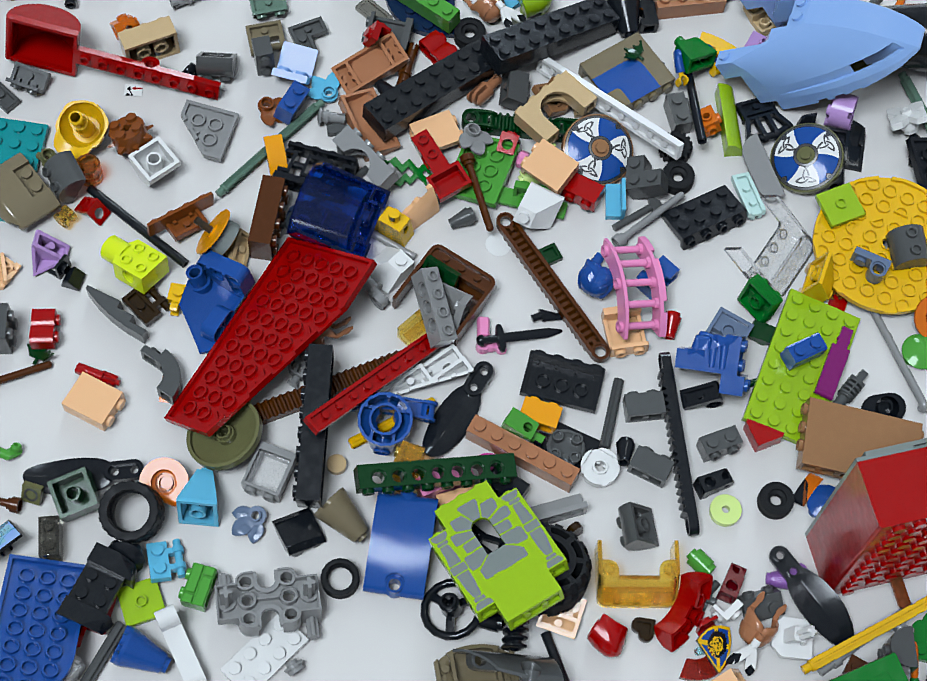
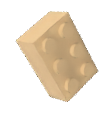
M170 16L160 17L157 20L142 23L139 26L118 32L122 53L126 58L142 61L143 58L151 56L160 60L180 53L177 32ZM155 52H156V53H161V55H160V56H156V55H155Z

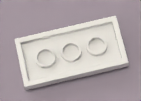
M277 614L259 631V636H254L220 671L230 681H269L309 642V639L299 629L284 633L283 627L280 626L279 615Z

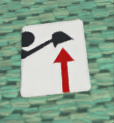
M125 84L124 96H142L143 84Z

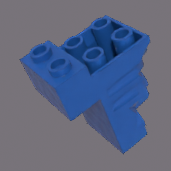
M700 331L695 336L692 347L677 348L675 367L721 374L719 393L744 396L750 390L751 380H748V375L740 374L745 369L746 360L743 359V353L747 352L748 340H745V336L733 334L724 336Z

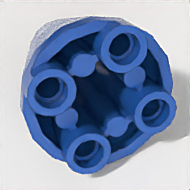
M127 625L110 662L120 667L165 673L172 658L168 657L165 651L136 627Z

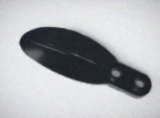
M481 361L477 363L474 367V372L470 373L464 385L455 389L435 412V423H429L422 443L423 452L427 456L438 457L446 454L466 436L468 426L475 414H478L481 394L493 377V366L489 362ZM482 370L487 371V374L482 375L480 372ZM476 386L477 390L472 391L470 388Z
M72 458L33 466L24 471L23 480L44 486L43 493L51 494L47 485L48 481L85 466L91 471L96 488L99 491L116 482L139 480L144 465L138 459L109 462L99 458ZM134 469H138L137 473H132ZM115 471H119L117 475L113 476Z
M783 546L774 547L769 553V561L786 580L790 596L804 618L811 625L815 626L817 632L834 645L854 636L853 624L849 613L836 592L817 574L803 568L787 548ZM778 552L782 553L783 559H778L776 554ZM791 568L796 570V575L790 574Z

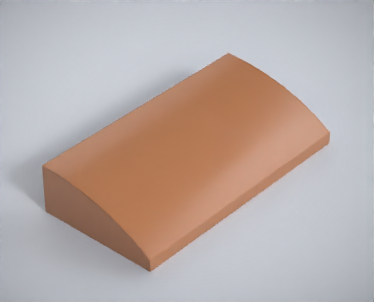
M373 87L340 95L338 105L342 113H345L347 124L352 129L356 127L361 132L363 141L366 139L370 141L374 146L372 150L375 153L379 151L385 156L400 148L401 145L396 135L383 142L362 117L363 105L377 97ZM362 155L364 161L368 162L369 158Z

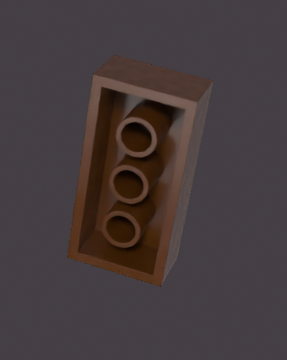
M269 175L262 176L248 236L250 258L272 261L274 255L278 252L279 244H277V239L281 238L282 227L280 226L281 222L285 220L286 211H284L285 205L288 206L290 195H288L289 186L286 185L285 178Z

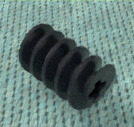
M529 621L512 631L504 622V637H502V643L504 644L501 646V649L520 651L527 648V645L523 644L522 641L528 640V637L522 634L529 632L528 628L523 627V625L529 624Z

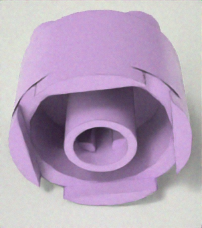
M841 94L831 99V103L828 104L824 125L849 130L859 97L851 94Z

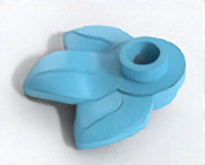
M330 73L326 80L312 76V88H310L308 96L314 100L322 99L327 103L336 101L338 98L337 89L340 83L335 74Z

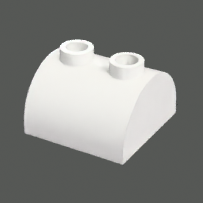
M159 136L140 147L138 151L136 150L128 155L132 167L147 186L152 185L181 166L180 161Z

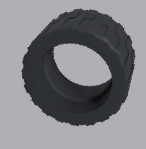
M121 481L116 485H112L99 502L98 518L102 528L109 536L119 541L128 543L147 541L157 534L165 519V507L158 492L138 481ZM129 493L142 495L148 501L150 509L146 523L136 531L123 530L117 525L115 520V508L118 501Z

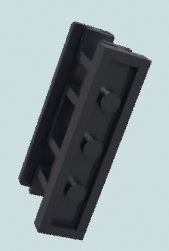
M289 141L288 149L285 152L287 158H291V161L287 168L278 166L272 176L285 178L286 185L289 186L288 190L344 204L346 193L349 190L348 184L342 182L346 173L356 175V172L359 170L358 159L351 155L346 156L335 151L323 150L317 146L312 147L301 142ZM300 157L307 158L305 164L298 162ZM312 164L325 168L322 177L308 174ZM334 166L341 167L339 173L332 171ZM295 169L301 170L300 176L293 175ZM329 178L336 180L334 185L327 184Z

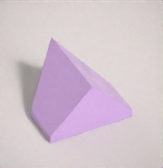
M39 229L35 232L31 246L33 277L54 268L64 254L68 255L70 248L68 244Z

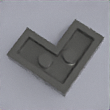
M321 16L288 27V32L294 44L316 50L318 49L313 39L328 34Z

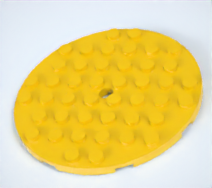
M871 176L852 181L850 185L866 214L864 217L831 229L822 210H820L814 224L812 237L815 260L828 251L832 252L834 275L832 288L850 303L879 314L900 315L915 312L919 302L927 296V266L894 270L893 263H891L882 281L878 284H872L867 281L865 276L867 267L856 265L850 258L856 246L891 260L889 248L885 249L883 242L887 241L886 235L888 232L904 225L918 224L923 226L927 240V189L914 182L897 177L879 178V176ZM873 270L874 273L880 274L877 270Z

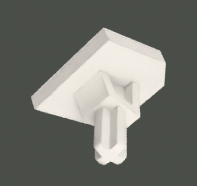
M783 616L778 620L779 628L770 643V647L780 658L810 660L812 658L813 637L817 635L815 626L811 625L806 619Z

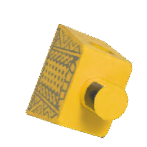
M387 206L378 218L374 228L375 231L403 247L406 246L414 235L411 219L399 212L398 209Z

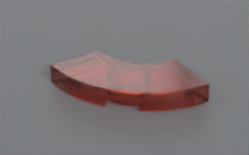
M707 655L696 660L686 658L679 679L685 681H705L715 677L719 672Z

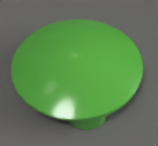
M915 334L909 336L904 341L902 355L907 365L927 370V337Z

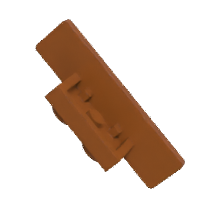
M212 192L202 194L195 200L186 202L181 207L170 210L159 218L152 219L147 223L148 235L151 237L166 229L177 242L202 229L193 221L198 216L208 223L200 211L214 205V194Z

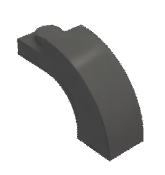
M144 345L140 350L142 359L163 373L162 381L157 386L158 396L173 405L182 391V377L178 362L167 349L160 353L156 348Z

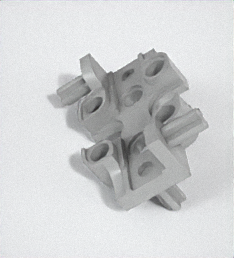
M277 568L274 570L275 582L268 588L258 585L256 572L252 571L238 574L235 578V583H230L229 574L221 573V575L217 576L218 585H214L218 625L236 624L243 635L250 637L259 636V630L262 629V614L266 611H274L279 615L280 626L283 627L284 633L296 631L301 626L302 621L306 623L308 639L316 640V638H320L318 623H322V606L317 574L297 576L292 568ZM283 580H290V582H288V583H285V582H282V581H283ZM244 584L250 585L248 587H242V585ZM292 593L294 599L286 601L283 599V595ZM244 598H251L253 603L245 606L241 601ZM288 616L295 617L294 619H287ZM253 621L254 623L246 624L245 622Z

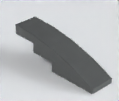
M87 285L86 291L97 308L113 324L145 344L149 338L146 329L136 325L134 315L123 310L121 301Z

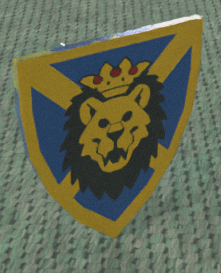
M722 625L712 626L704 630L696 640L699 647L694 649L696 656L706 655L717 673H720L725 666L726 658L729 656L731 648L730 627Z

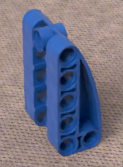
M378 492L363 584L364 592L386 594L390 598L405 597L424 600L432 550L428 539L434 535L437 518L434 511L438 509L439 499L420 497L414 492L392 494ZM393 583H396L400 586V588L397 590H391L389 586Z

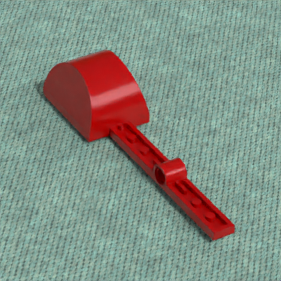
M24 4L12 8L6 14L5 58L8 60L74 77L80 64L215 100L219 98L221 82L160 67V62L155 57L148 56L143 58L142 61H137L80 46L81 24L73 14L61 8L45 4Z

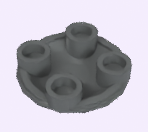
M569 429L555 430L548 439L547 452L575 465L583 458L585 453L583 436Z

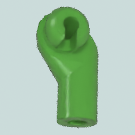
M18 442L13 443L8 449L0 447V458L4 460H11L22 453V445Z

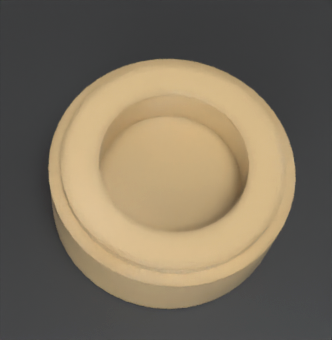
M334 454L328 458L327 469L331 474L340 475L346 470V459L342 455Z

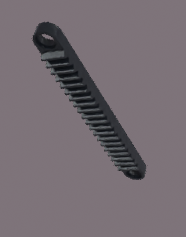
M660 352L658 355L660 371L657 379L660 380L658 386L661 387L660 391H663L666 406L664 422L667 423L665 429L668 432L666 435L669 437V451L672 452L670 458L675 462L672 472L675 474L674 481H677L675 488L678 489L676 495L679 496L677 502L680 503L679 510L682 511L680 518L685 520L687 535L698 536L700 532L671 355L670 352Z

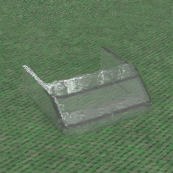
M778 194L762 195L760 199L778 221V228L754 262L742 247H726L724 251L748 280L754 277V275L759 274L783 297L813 254L812 238Z

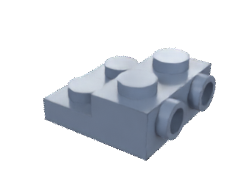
M720 307L706 332L724 336L727 334L745 336L746 340L754 324Z

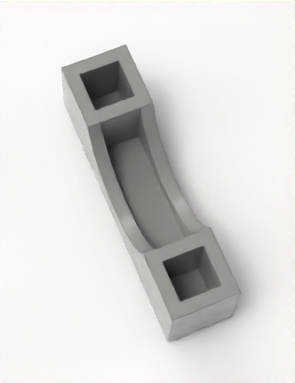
M347 125L332 141L346 156L363 155L368 157L370 166L366 176L385 193L399 179L395 173L397 169L391 163L387 165L384 162L386 158L379 151L375 153L372 150L374 146L368 139L362 140L361 137L363 135L356 127L352 129Z

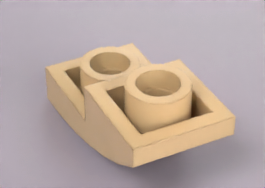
M743 6L748 20L758 33L766 36L771 29L777 28L767 16L763 7L747 10Z

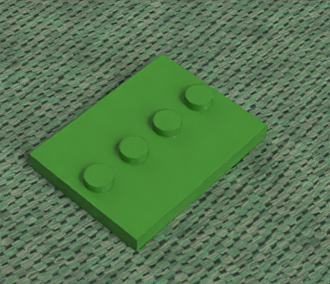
M492 137L493 144H485L483 155L474 154L476 160L474 169L486 206L496 208L520 151V144H517L515 153L512 156L498 152L496 148L499 139ZM504 140L502 143V147L506 150L511 149L513 143ZM461 148V151H460V153H459V155H458V158H457V160L459 161L460 164H461V162H460V159H459V158H460V156H461L462 154L467 153V152L473 153V152L470 150V148H466V149ZM462 166L467 175L469 176L467 169L464 168V166ZM472 186L453 196L454 198L478 204Z

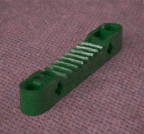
M473 108L466 109L462 114V129L469 123H476L480 126L481 131L487 132L491 136H500L502 131H513L521 139L533 140L514 123L515 114L510 116L509 113L503 115L501 112L498 114L491 110ZM550 117L548 120L559 129L558 139L555 142L562 143L565 132L578 119L559 117L553 120Z

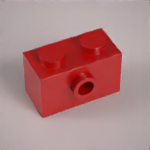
M576 173L562 190L561 196L565 197V200L578 204L584 210L594 212L604 196L605 186Z

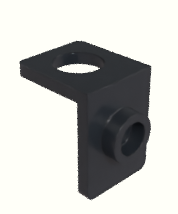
M64 254L54 267L55 271L49 269L46 272L61 280L72 266L68 255Z

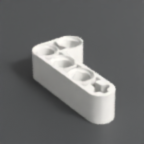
M171 604L154 612L183 680L207 681L174 605Z

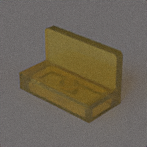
M420 309L397 328V337L406 346L426 334Z

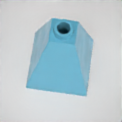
M207 468L197 469L177 496L176 504L179 523L219 527L218 503L213 470Z

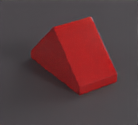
M747 419L743 427L754 452L779 444L784 436L783 432Z

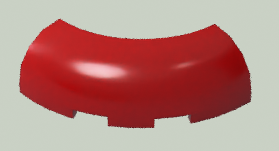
M687 572L681 575L679 592L672 608L660 622L654 625L658 641L668 651L673 652L682 646L690 638L688 634L694 626L698 627L699 621L702 620L705 614L702 610L706 599L710 600L713 583L712 575L704 572Z

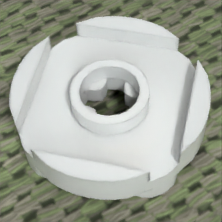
M606 448L589 450L581 460L580 475L588 484L606 488L618 477L620 471L618 458L612 451ZM601 463L604 465L603 469L605 470L597 471L595 465H600Z

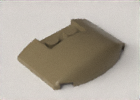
M18 153L0 164V218L6 223L18 225L20 230H25L61 207L54 193L44 183L23 154Z
M475 644L456 648L508 653L499 649V646L488 644ZM453 650L447 652L440 660L437 659L433 663L436 681H519V676L501 671L492 673L470 670L466 665V654H458L453 652ZM476 656L475 662L478 666L481 665V658Z

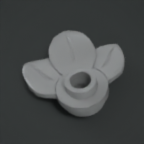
M469 123L464 127L463 133L459 137V144L463 149L470 148L474 154L483 155L485 144H493V139L487 132L481 131L478 124Z

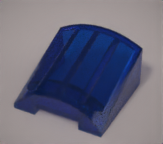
M315 163L311 166L299 191L286 234L313 244L366 258L371 246L369 243L380 212L385 208L391 191L329 163Z

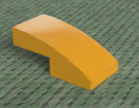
M282 134L263 137L270 176L273 175L278 166L288 167Z

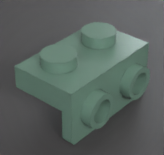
M249 0L253 18L257 17V20L268 18L267 15L271 14L282 16L285 15V12H288L286 0Z

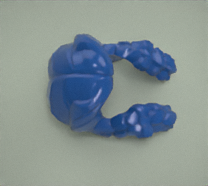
M597 252L591 260H586L584 267L580 270L578 274V287L591 297L603 299L613 289V277L609 268L601 266L604 258Z

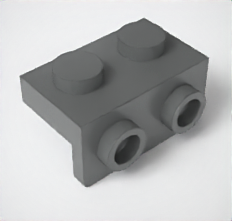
M16 61L11 77H6L5 81L11 82L10 86L21 90V87L27 88L26 92L37 96L38 92L45 94L51 74Z
M772 585L761 587V590L755 592L745 591L742 595L737 596V599L744 604L742 606L743 617H745L747 608L756 600L757 595L765 591L764 600L755 608L754 612L760 621L773 618L776 610L783 606L781 591Z

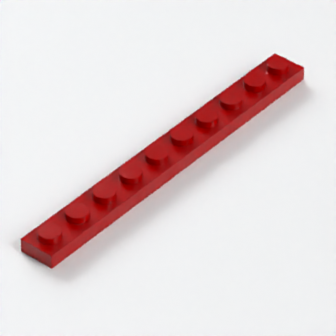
M427 333L307 415L303 422L315 436L362 404L368 397L379 392L441 347L430 348Z

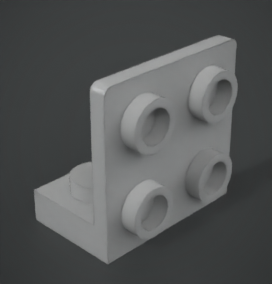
M442 282L454 327L457 330L467 317L473 296Z

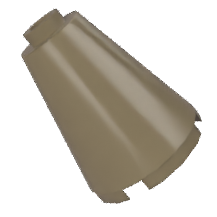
M343 487L314 513L317 519L354 543L357 540L362 542L369 535L366 532L369 528Z

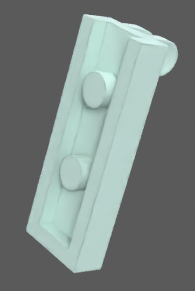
M745 172L732 175L731 182L741 204L747 210L746 215L749 220H754L755 216L757 219L761 218L766 213V208L750 173Z

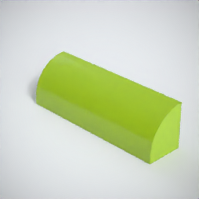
M718 83L715 91L717 113H719L722 119V123H720L722 131L720 133L724 157L742 156V143L733 88L728 84Z

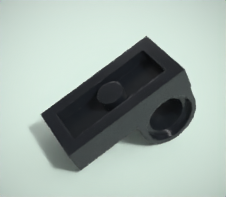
M715 380L680 390L683 409L686 411L700 406L716 408L723 405L718 382Z

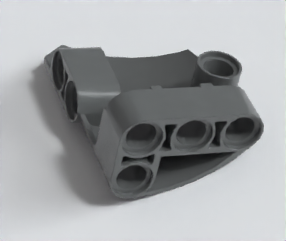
M453 649L455 653L466 654V665L473 671L492 673L501 671L519 676L521 681H564L558 663L551 657ZM476 656L481 658L480 666L475 662Z

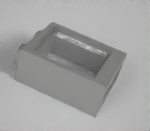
M260 440L241 481L244 491L250 495L258 494L263 496L262 498L268 502H280L294 467L297 464L296 454Z

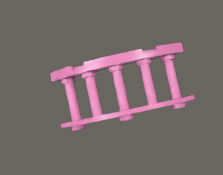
M645 236L638 237L636 246L614 247L608 238H604L603 245L601 246V255L611 271L613 287L616 290L618 308L616 331L624 340L628 339L629 330L652 329L658 337H666L668 312H664V301H667L665 280L658 258H654L652 253L654 248ZM636 253L640 259L620 260L618 254ZM644 267L648 278L625 280L623 268ZM649 286L652 299L628 301L627 287ZM652 307L651 321L629 322L630 308Z

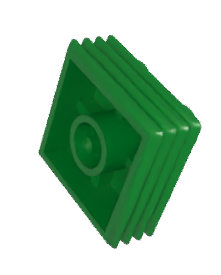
M759 274L754 275L751 279L749 278L737 297L741 305L757 321L763 323L768 322L783 301L781 294L775 291L768 284V281Z

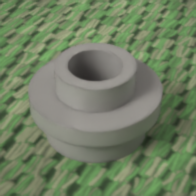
M294 658L286 664L287 669L284 672H288L292 676L304 668L302 659L297 661Z

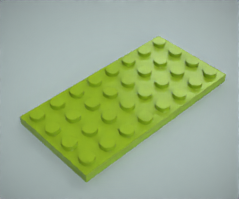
M791 288L741 420L746 422L747 419L781 431L784 433L783 439L796 444L798 439H800L798 427L803 417V414L800 413L802 404L810 397L832 402L813 393L831 344H836L841 328L845 326L854 330L850 339L851 342L847 347L850 350L860 318L801 294V292ZM817 332L820 333L828 349L820 357L789 371L780 357V353L785 347L808 336L810 337Z

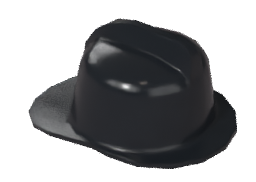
M883 393L868 397L864 400L861 409L902 419L906 412V404L904 399L896 393Z

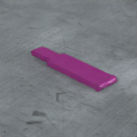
M842 326L836 339V344H831L813 393L832 401L850 353L847 347L851 342L850 339L854 330Z

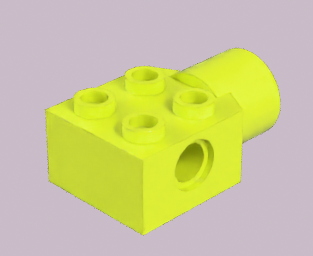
M112 235L102 245L101 257L113 264L115 277L142 294L150 290L169 272L167 256L140 240L128 243L118 236Z

